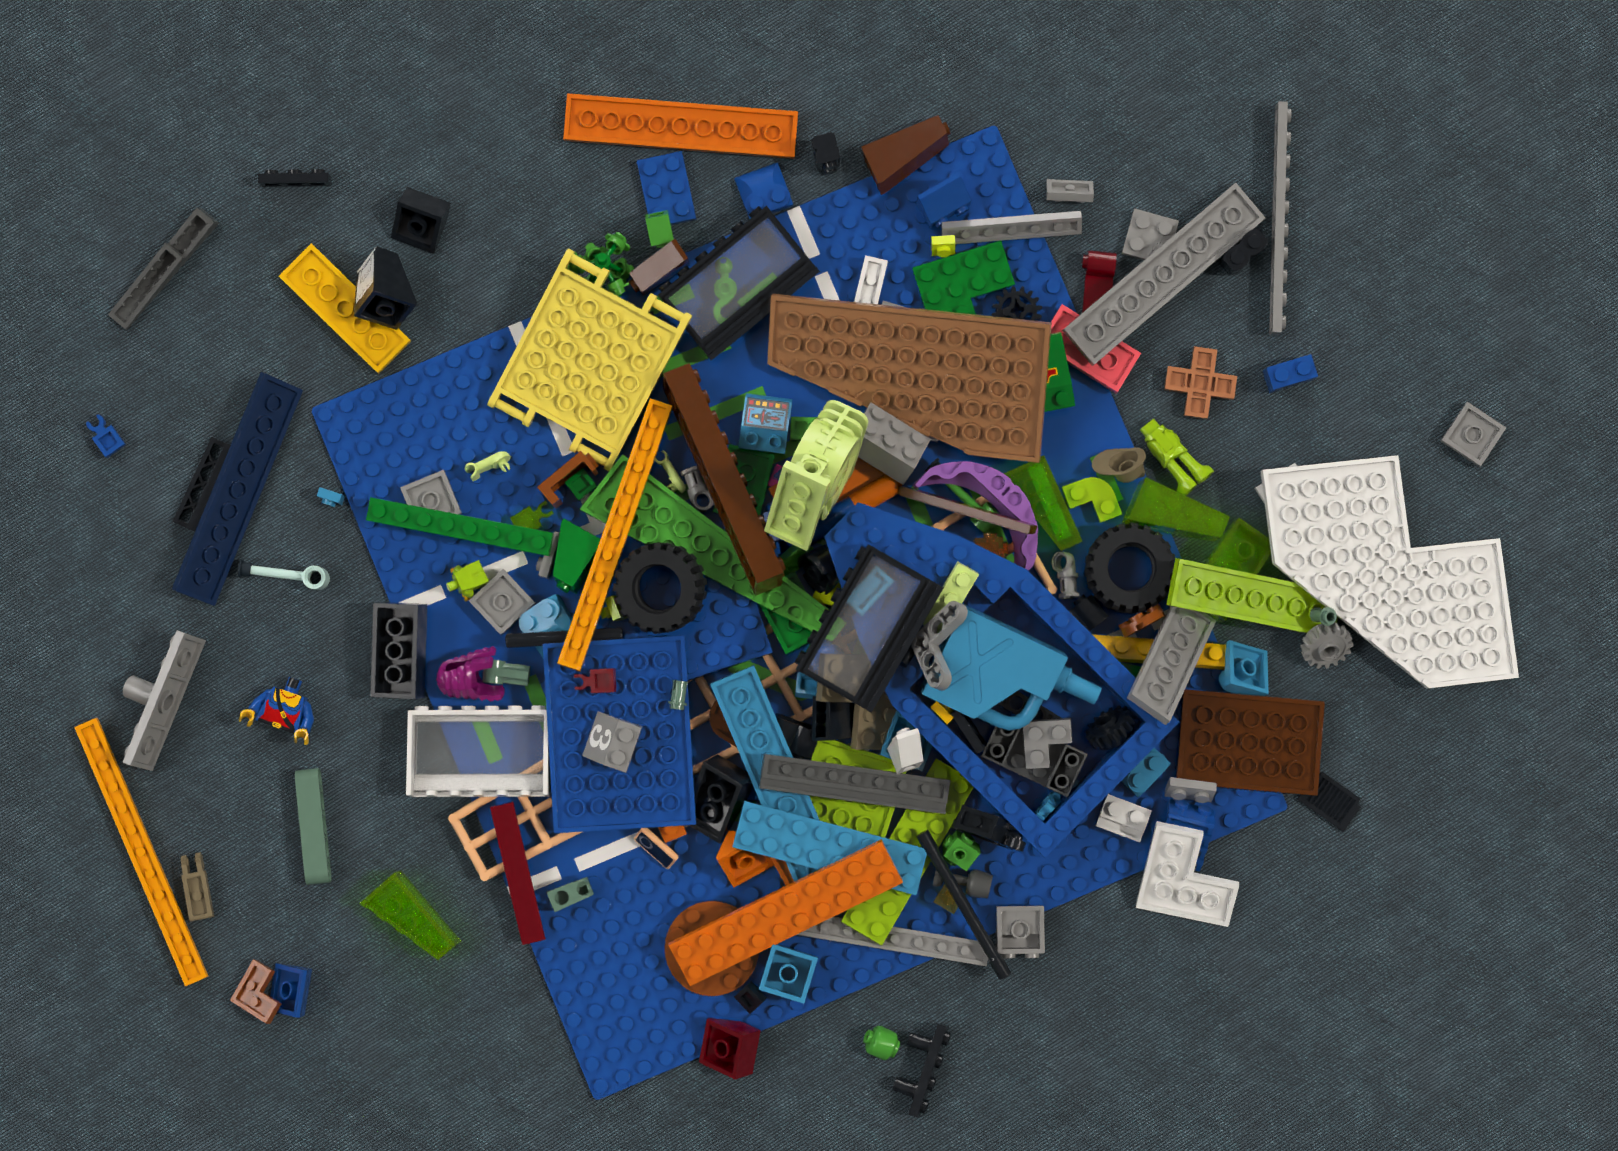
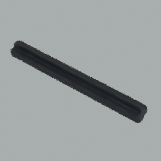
M622 628L595 629L591 641L623 639ZM569 630L506 634L505 643L507 648L564 643Z

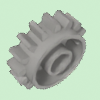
M1333 623L1330 626L1319 624L1313 627L1303 637L1304 644L1300 645L1301 653L1310 666L1315 664L1316 668L1319 669L1322 665H1325L1327 669L1332 663L1337 666L1338 660H1346L1344 655L1351 654L1350 648L1353 647V642L1349 631L1346 630L1344 625L1339 627L1337 623Z

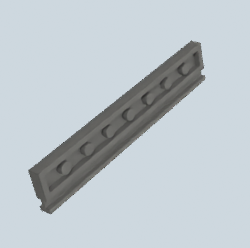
M763 754L759 784L761 789L946 814L945 809L948 801L950 780Z

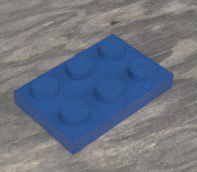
M682 151L636 160L647 213L651 214L668 210L671 225L696 220Z

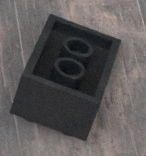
M718 754L704 761L694 786L696 825L689 826L721 844L740 813L744 801L748 799L753 787L748 772Z

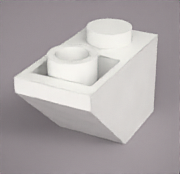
M918 728L899 730L887 748L897 774L918 768L923 762Z

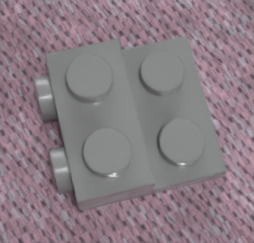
M1043 905L996 906V949L1003 958H1016L1015 954H1025V958H1039V953H1045Z

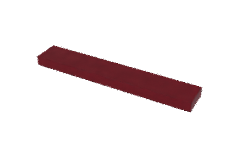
M514 802L491 806L490 810L522 945L545 940Z

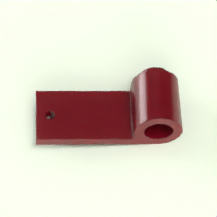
M1088 250L1087 255L1083 254L1082 268L1086 269L1082 313L1113 287L1116 253Z

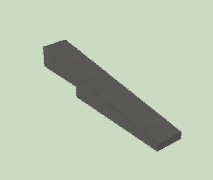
M196 207L169 243H165L108 315L127 330L217 227L219 222L202 208Z

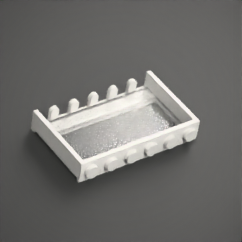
M415 706V710H408L407 796L551 797L546 706H532L531 710H522V706H508V710H499V706H485V710H475V706H461V710H452V706H438V710H429L428 706Z

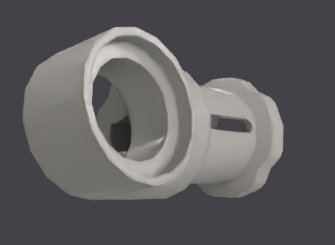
M693 466L681 471V476L685 477L689 488L687 492L692 506L699 512H706L712 507L713 500L702 480L698 467ZM706 495L709 499V505L700 507L696 501L697 496Z
M1069 552L1055 553L1051 564L1054 571L1057 572V578L1060 580L1061 593L1059 594V599L1079 598L1076 583L1078 573H1076L1074 556ZM1065 556L1066 565L1062 569L1060 561L1061 558Z

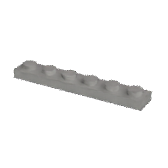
M1081 211L948 221L941 222L942 236L955 235V244L1082 234Z

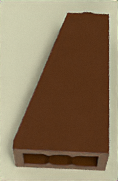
M939 115L861 147L864 160L881 195L888 192L949 145L948 135H951L947 123H942Z

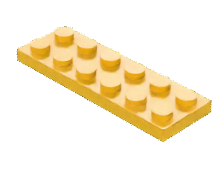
M312 243L279 275L378 374L411 342L399 328L395 330L355 317L356 286Z

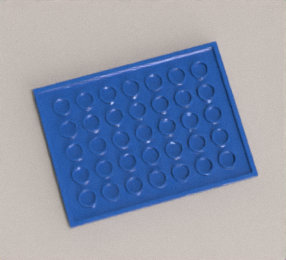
M722 522L716 524L726 531ZM630 552L621 555L616 570L620 569V563L629 556ZM653 566L642 575L640 592L643 600L651 608L666 610L678 602L681 595V584L678 576L672 569L666 566ZM704 575L703 577L707 579V585H705L707 596L702 602L704 606L696 614V618L692 622L678 630L669 633L653 634L650 631H641L638 626L633 627L628 623V618L613 621L612 617L602 619L601 615L596 629L622 628L623 639L685 635L688 681L773 654L757 603ZM551 577L556 594L560 595L573 618L585 582L577 594L571 591L566 593L556 586L557 583L554 577ZM613 577L606 598L616 595V591H613V584L617 580L615 577Z
M685 635L591 641L581 672L557 664L564 643L543 644L554 833L696 825L688 684L685 697L687 706H684V710L670 709V704L668 703V701H671L673 680L688 682ZM615 668L616 692L591 693V686L585 690H575V687L582 686L584 681L582 678H574V674H584L590 677V669ZM598 711L643 726L626 773L582 756Z

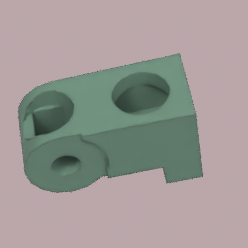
M588 877L546 892L554 912L594 895Z

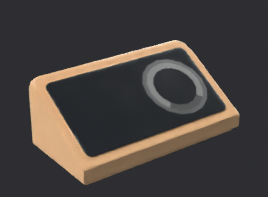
M641 828L634 837V841L666 869H670L679 858L676 852L648 828Z

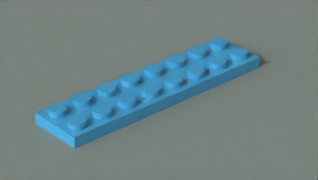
M747 801L743 803L732 845L733 848L819 870L882 839L903 880L902 884L891 889L917 895L927 856L922 847Z

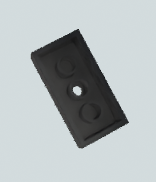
M373 603L370 697L425 698L427 604Z

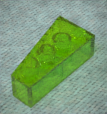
M1145 477L1139 481L1122 524L1138 523V525H1147L1152 529L1162 530L1167 533H1177L1214 542L1222 537L1230 516Z

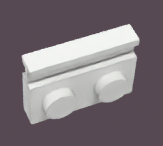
M1108 794L1095 826L1140 843L1152 810Z

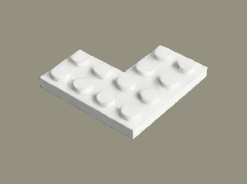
M1157 821L1136 901V908L1228 927L1239 889V882L1194 872L1203 839L1202 830Z

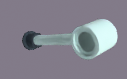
M243 559L240 560L238 565V578L258 575L303 581L305 586L314 590L326 588L330 581L327 570L319 566H309L302 572L253 566V563L244 562ZM314 572L321 574V580L318 584L311 582V576Z

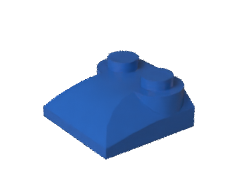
M778 162L734 178L747 215L758 206L762 209L767 206L772 213L793 207L790 192Z

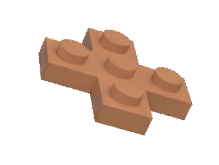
M1194 346L1190 369L1167 367L1164 390L1187 393L1185 417L1207 420L1211 397L1234 400L1237 376L1214 373L1217 357L1216 349Z

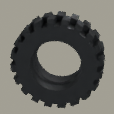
M1138 523L1119 524L1103 532L1092 543L1085 559L1084 575L1087 578L1088 583L1086 584L1088 589H1091L1094 594L1093 597L1104 604L1103 606L1107 609H1113L1118 613L1136 614L1157 605L1167 596L1170 589L1175 555L1170 550L1169 542H1166L1162 538L1163 535L1158 531L1155 532L1151 530V527L1147 525L1141 526ZM1136 547L1147 554L1152 564V574L1145 586L1129 591L1119 588L1112 582L1108 573V564L1111 556L1118 549Z
M668 542L647 544L630 552L629 556L620 563L621 567L619 570H616L614 576L617 578L616 583L613 584V591H616L617 595L614 600L616 605L619 604L622 609L619 611L623 617L626 616L629 619L628 623L633 627L638 626L641 631H650L653 634L669 633L692 622L696 618V614L703 608L702 602L707 596V591H705L707 579L702 574L704 569L702 565H698L696 562L697 558L693 554L686 552L687 549L684 547L675 546L674 543ZM653 566H666L672 569L679 578L681 595L678 602L669 609H653L642 598L640 592L641 577L646 570Z

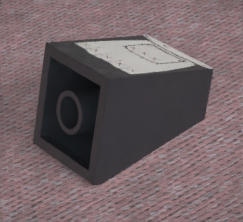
M376 246L357 271L354 316L397 330L415 308L417 301L398 253Z

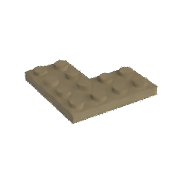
M820 653L818 675L855 696L872 665L866 654ZM817 682L816 701L852 702ZM885 691L872 713L857 704L854 705L851 749H882L896 712Z

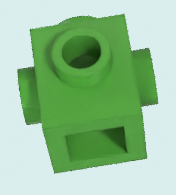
M956 829L953 835L949 834L943 841L944 859L950 865H958L965 871L970 868L980 855V845L966 832L961 833Z

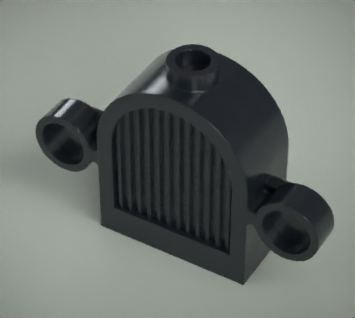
M962 805L958 818L954 819L951 826L955 830L966 832L1007 849L1023 852L1026 842L1022 841L1023 835L1007 820Z

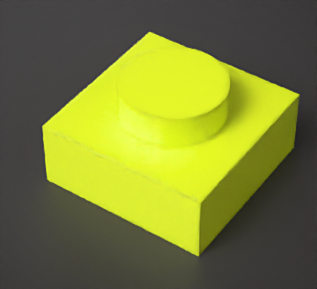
M955 235L931 236L932 256L948 257L955 255Z

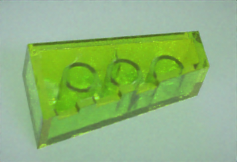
M1045 456L1040 457L1039 463L1028 462L1004 473L1026 495L1036 520L1062 552L1083 543V539Z
M401 870L393 873L359 903L374 912L381 920H385L392 925L399 933L410 938L413 943L437 960L446 956L462 942Z

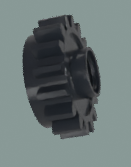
M1118 705L1114 710L1110 707L1108 712L1102 711L1099 717L1093 718V723L1087 725L1089 729L1085 730V737L1094 749L1098 747L1100 750L1116 748L1132 735L1133 725L1136 724L1134 721L1135 717L1126 706L1121 708Z

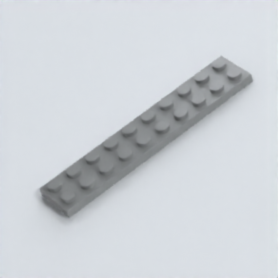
M1233 184L1062 331L1093 366L1240 241L1247 232L1261 223L1265 216L1238 184Z

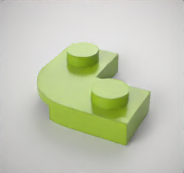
M1089 477L1062 487L1069 509L1092 502L1099 523L1122 515L1112 487L1100 478Z

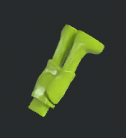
M1152 419L1140 429L1146 437L1144 441L1147 442L1146 444L1153 456L1176 479L1178 483L1176 494L1180 499L1184 498L1197 486L1196 482L1199 485L1214 473V470L1209 465H1201L1187 452L1188 450L1181 444L1178 435L1173 430L1165 428L1164 425L1160 426L1155 419ZM1179 458L1183 462V464L1191 472L1195 481L1186 474V472L1177 464V462L1174 459Z

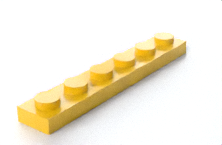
M1092 634L1119 662L1143 663L1154 639L1125 638L1122 636ZM1206 643L1195 668L1225 670L1226 645Z

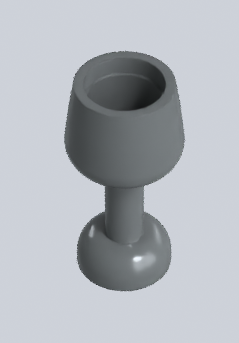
M978 869L970 871L968 877L953 874L959 885L966 886L968 896L988 898L993 875ZM936 870L933 886L938 887L942 885L943 880Z

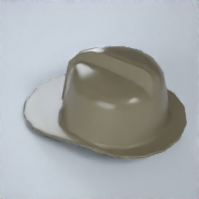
M1141 448L1108 449L1094 457L1092 468L1098 474L1113 475L1118 481L1128 483L1145 476L1143 462L1146 459V453Z

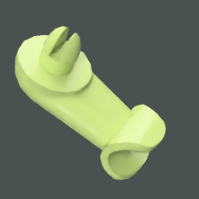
M662 450L661 452L665 455V459L658 461L655 458V462L663 466L669 476L668 478L671 483L667 488L673 492L679 490L682 494L685 491V484L670 462L668 454Z
M500 451L475 464L467 463L464 469L467 473L474 471L470 479L476 481L480 478V473L493 468H500L504 472H507L505 467L510 470L508 461L511 456L505 451Z

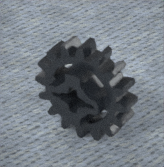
M1012 286L1010 293L1004 289L1002 291L1004 297L1002 298L997 295L995 298L999 304L992 305V308L997 310V312L991 315L994 317L1018 319L1015 313H1011L1016 303L1018 310L1023 311L1020 313L1019 319H1024L1025 316H1030L1031 314V320L1033 321L1041 320L1042 315L1037 314L1038 311L1042 310V306H1036L1039 298L1031 297L1032 290L1027 294L1024 293L1023 286L1020 291H1016L1015 286ZM1020 297L1028 301L1029 304L1026 305L1020 301ZM1010 298L1009 307L1001 309L1003 303Z

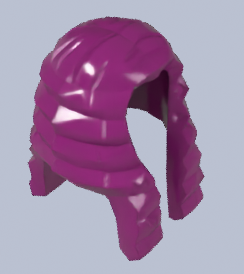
M494 646L490 648L484 647L483 649L469 652L467 656L462 655L459 658L455 657L443 662L438 669L436 679L441 692L450 698L456 697L459 699L463 697L464 699L471 698L473 700L479 698L482 701L487 699L490 702L501 700L505 693L503 685L485 684L478 673L479 670L492 668V656L496 655V648Z

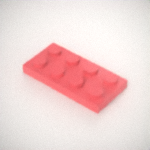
M1062 304L1051 320V333L1061 332L1067 363L1104 387L1117 393L1141 353L1121 341L1092 366L1062 331L1079 316L1078 313Z

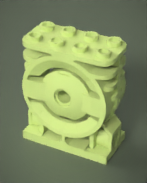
M830 400L825 404L823 410H821L818 417L813 420L803 435L791 462L786 460L782 467L765 525V532L807 551L809 549L818 520H825L830 514L854 471L868 427V419L864 413L836 400Z

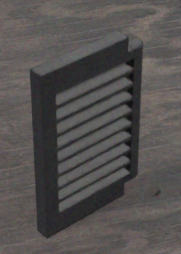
M1321 772L1319 775L1318 796L1300 794L1297 798L1298 801L1342 832L1345 831L1361 808L1357 805L1361 798L1324 772Z

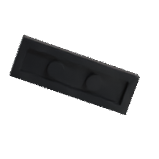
M297 169L288 170V173H279L278 170H265L264 174H258V183L261 187L331 186V176L329 173H325L323 169H313L311 173H302V170Z

